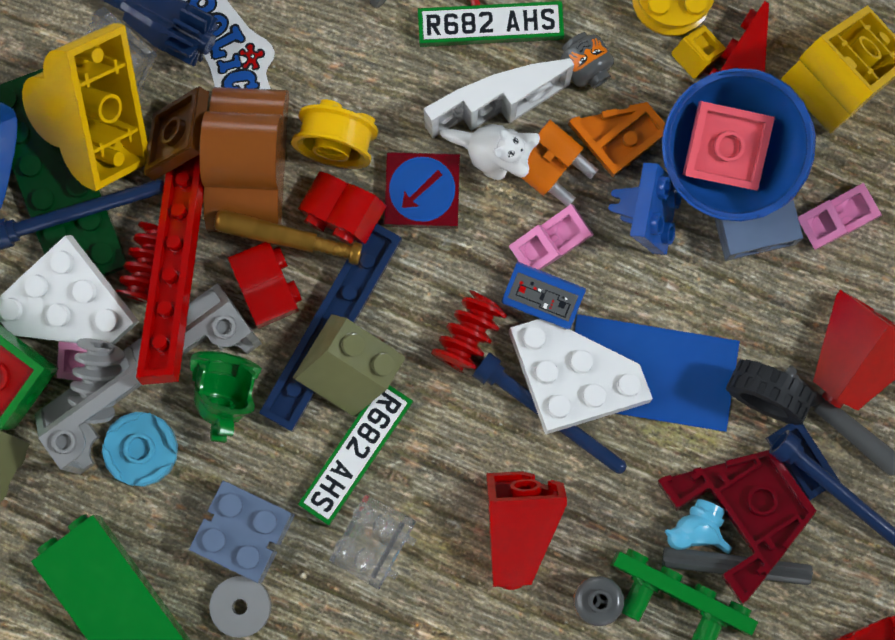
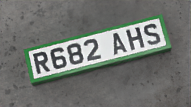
M562 1L418 8L420 47L564 40Z
M389 385L385 392L360 412L298 505L330 526L413 404V400Z

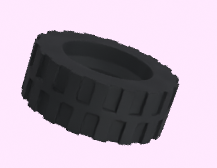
M741 359L738 362L726 386L729 394L741 403L773 419L794 425L803 424L816 397L815 393L798 379L774 367L748 359Z

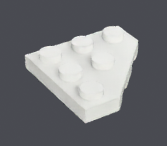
M72 235L64 236L0 295V322L15 336L77 343L79 339L90 338L114 345L139 323L138 319Z
M543 319L530 321L510 327L509 329L511 341L545 435L648 404L653 399L640 364L570 329Z

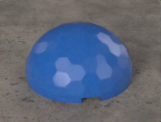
M742 68L715 72L691 85L679 97L671 109L665 123L662 138V154L665 168L673 186L688 204L714 218L740 222L765 217L788 204L809 177L816 147L814 123L798 94L788 84L769 73ZM699 101L775 117L758 191L682 175Z

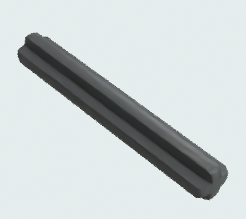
M666 547L662 554V566L724 574L748 557L690 549L676 550ZM779 561L765 580L809 585L812 581L813 569L808 564Z

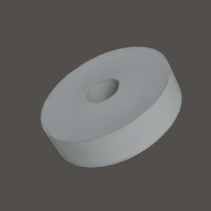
M244 576L231 577L220 583L214 590L209 605L210 616L215 626L224 634L237 638L251 636L260 631L268 622L272 608L270 595L264 585ZM239 599L247 603V610L243 614H238L234 609V604Z

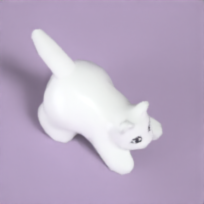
M496 124L485 125L474 132L457 129H442L439 131L441 137L447 141L465 147L468 150L472 164L481 170L484 175L494 180L503 179L507 171L520 178L525 177L529 172V155L540 140V135L537 133H518L514 129H507L503 125Z

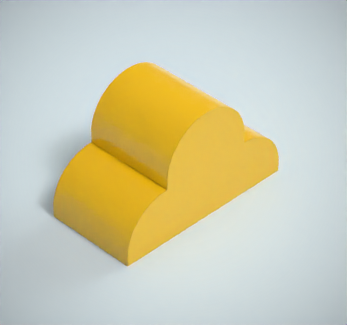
M867 5L821 35L800 56L799 61L781 78V81L788 84L798 94L806 108L831 134L895 79V34Z
M111 23L50 51L44 59L43 72L28 78L22 88L24 109L36 132L46 142L60 148L64 162L72 175L82 185L94 191H98L143 167L146 161L148 142L125 25Z

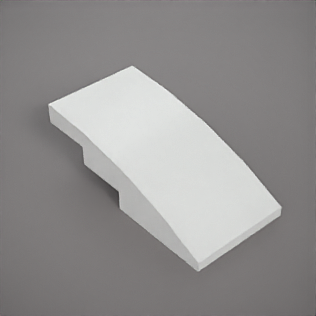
M569 58L530 64L491 75L457 89L424 108L425 128L433 139L440 135V130L449 129L462 120L465 121L472 131L500 112H502L510 124L569 86L574 63Z

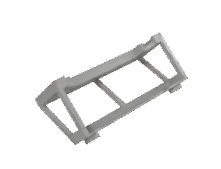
M218 283L189 303L182 356L207 338L217 345L221 351L226 347L235 346L242 349L246 354H249L262 344ZM142 337L123 350L125 357L120 363L122 373L79 404L72 406L68 403L69 396L80 395V393L68 389L35 413L38 439L60 470L80 475L95 464L91 458V447L100 437L91 424L84 422L116 399L117 404L142 386L136 378Z

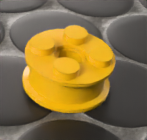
M632 0L634 11L639 20L651 31L665 36H680L696 29L704 21L714 3V0Z
M328 99L321 100L320 104L307 105L300 109L298 116L302 122L301 129L291 140V145L296 151L314 161L339 168L360 169L370 165L369 144L378 135V128L374 124V117L343 109L340 103Z

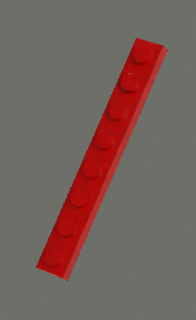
M200 154L165 175L136 374L137 380L142 385L179 382L204 196V186L200 175Z

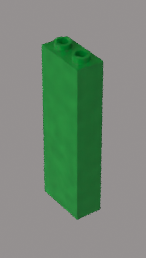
M87 514L80 516L68 526L70 530L68 534L60 540L53 537L37 549L40 555L31 561L87 640H190L101 516L92 515L88 517Z

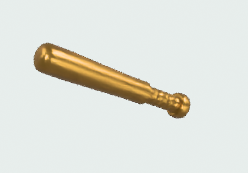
M227 210L218 211L214 221L215 229L222 233L311 253L319 251L334 256L337 255L338 257L349 259V263L354 265L359 263L363 246L359 242L348 245L334 240L331 241L317 237L315 233Z

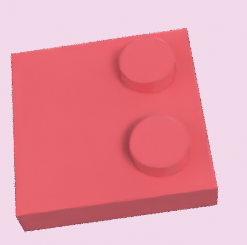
M699 101L682 175L758 191L775 117Z

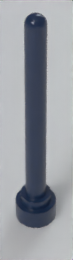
M154 180L19 222H15L13 219L9 221L6 218L0 219V250L13 247L15 242L20 241L21 236L163 194L164 181Z
M489 352L472 376L483 385L487 382L493 386L495 383L538 415L530 391L503 372L505 368L500 365L501 360ZM577 425L559 430L615 473L621 474L625 472L627 465L624 460Z
M786 430L775 440L769 450L772 456L781 463L785 461L789 465L794 463L895 547V527L804 453V447L800 444V438L790 430Z

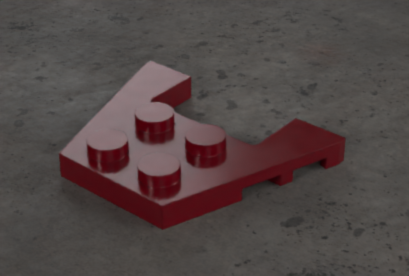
M769 450L727 460L725 463L703 469L701 467L696 468L691 472L675 476L668 475L658 480V485L676 511L704 493L711 492L752 550V556L722 575V578L741 606L747 603L817 512L783 463L772 456Z

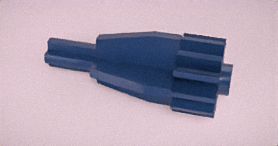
M102 0L125 12L122 20L150 44L188 65L196 66L197 61L201 62L203 60V54H209L215 44L216 36L213 33L218 29L219 25L216 24L218 18L190 5V3L184 0Z

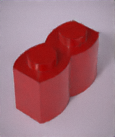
M319 171L298 210L307 216L304 222L321 232H324L325 228L334 230L333 236L346 244L352 245L354 240L366 244L387 205L376 195L358 186L346 183L333 175Z
M264 242L228 257L258 329L299 312L296 303L302 301V297L295 281L287 282L281 269L288 267L280 247L272 249L270 243Z

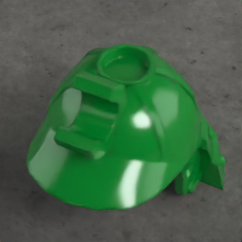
M200 351L194 353L190 361L192 381L195 382L194 403L200 416L205 421L211 423L210 440L225 443L227 442V436H234V423L238 422L245 415L252 413L255 409L252 391L255 379L259 376L262 368L256 363L240 356L218 351Z

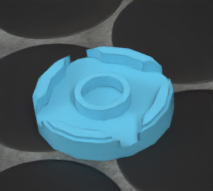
M133 412L121 416L110 425L102 446V456L106 468L115 479L130 486L145 487L160 482L171 472L178 453V443L172 428L165 420L145 412Z

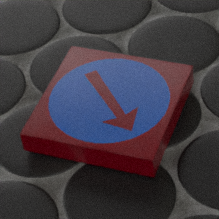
M387 152L385 227L458 229L460 154Z

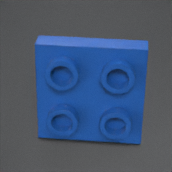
M643 163L639 187L612 190L611 195L616 199H620V202L618 204H610L608 209L612 213L621 215L620 219L623 222L632 224L630 236L652 254L667 255L668 245L673 243L675 237L674 212L675 209L680 207L682 196L673 186L669 174L659 164Z

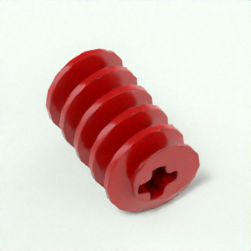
M140 221L138 226L146 233H136L133 239L141 247H131L128 251L129 255L137 261H126L123 267L132 275L120 276L119 282L127 289L115 291L117 294L147 303L158 225Z
M472 290L469 291L474 298L463 297L461 301L467 311L456 310L454 313V317L460 324L448 323L446 329L453 337L440 336L439 342L445 350L435 348L431 351V354L438 360L461 373H464V368L476 370L477 366L470 357L472 355L484 356V352L478 344L479 342L491 344L492 340L485 333L486 330L498 331L500 329L493 321V318L506 319L507 317L506 313L496 303Z

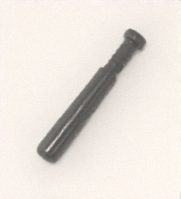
M790 365L784 371L791 377L801 381L804 385H807L815 393L816 397L811 405L815 413L836 429L887 475H895V451L845 411L826 401L822 395H819L817 391L796 375L797 370Z

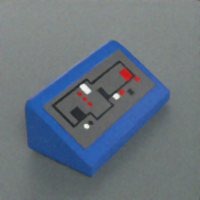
M517 261L501 302L550 323L571 329L586 288Z

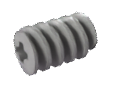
M83 338L77 341V346L87 350V352L75 354V361L85 365L84 367H75L72 370V374L82 378V381L70 383V389L80 393V395L68 397L70 405L76 406L122 373L120 363L124 360L125 355L119 347L98 339ZM117 399L84 423L97 424L112 420L115 415V410L112 406L116 404Z

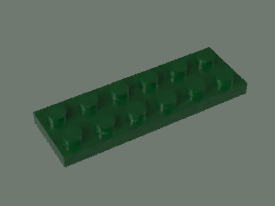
M43 68L0 84V102L11 107L17 115V140L12 168L31 218L103 196L101 189L98 191L91 190L82 185L72 175L64 162L60 148L46 142L33 128L26 115L22 101L23 85L28 78L43 72ZM109 210L36 232L44 255L64 236L72 235L104 277L125 269L123 266L127 259Z

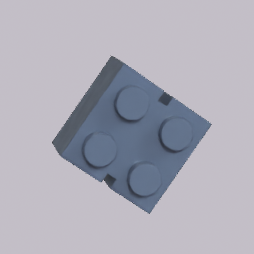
M222 480L208 509V512L214 514L212 520L203 519L189 550L256 583H263L277 554V551L269 549L267 546L269 542L281 545L295 514Z

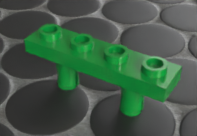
M628 548L626 554L620 551L616 552L610 565L632 576L631 580L634 581L625 598L622 614L639 622L653 593H658L660 590L700 611L699 615L702 618L691 640H717L722 627L727 628V626L746 635H753L758 621L749 617L752 610L732 600L729 606L715 600L718 593L699 583L696 584L694 589L681 583L683 575L665 566H662L661 570L658 571L646 565L649 558Z

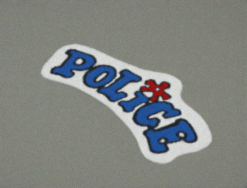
M184 0L190 3V5L218 18L216 24L219 26L213 33L216 36L215 44L209 54L204 55L211 70L214 86L270 89L266 72L275 55L272 45L246 25L228 0Z

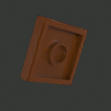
M198 86L153 114L144 168L145 176L156 180L200 154L201 126L204 113L208 107L209 91Z

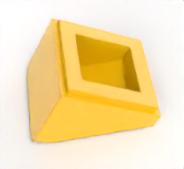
M703 24L684 37L671 54L686 72L695 79L720 59L726 48Z

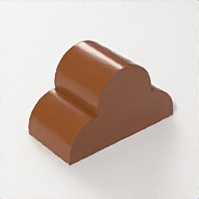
M213 88L209 111L204 113L200 134V175L204 186V221L208 232H219L214 227V221L217 212L220 210H227L282 224L289 107L288 90Z

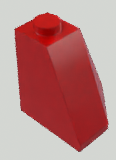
M840 289L835 297L813 382L824 390L822 397L835 407L841 409L843 404L858 411L895 380V322L890 321L874 311L869 305Z
M525 471L486 473L493 587L514 590L521 588L523 585H532L567 506L564 483L550 480L548 485H545L535 480V474Z

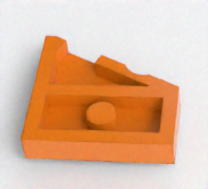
M648 102L630 105L626 109L602 111L601 114L589 117H574L569 121L568 125L608 173L615 177L663 138L665 122Z

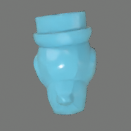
M697 499L695 506L690 508V515L680 518L675 528L665 530L669 546L676 550H684L691 546L713 545L723 552L730 554L732 547L722 538L719 529L724 522L722 518L725 510L709 501Z

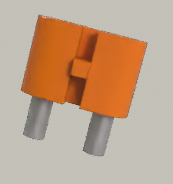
M549 120L538 132L540 135L539 143L529 155V172L522 179L542 196L550 192L565 206H569L576 197L557 182L562 173L573 164L591 179L599 169L580 154L584 147L552 120Z

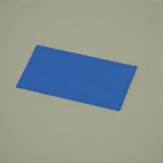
M577 314L576 333L641 366L653 399L648 404L616 414L727 432L732 396L726 390V386L736 368L740 341Z

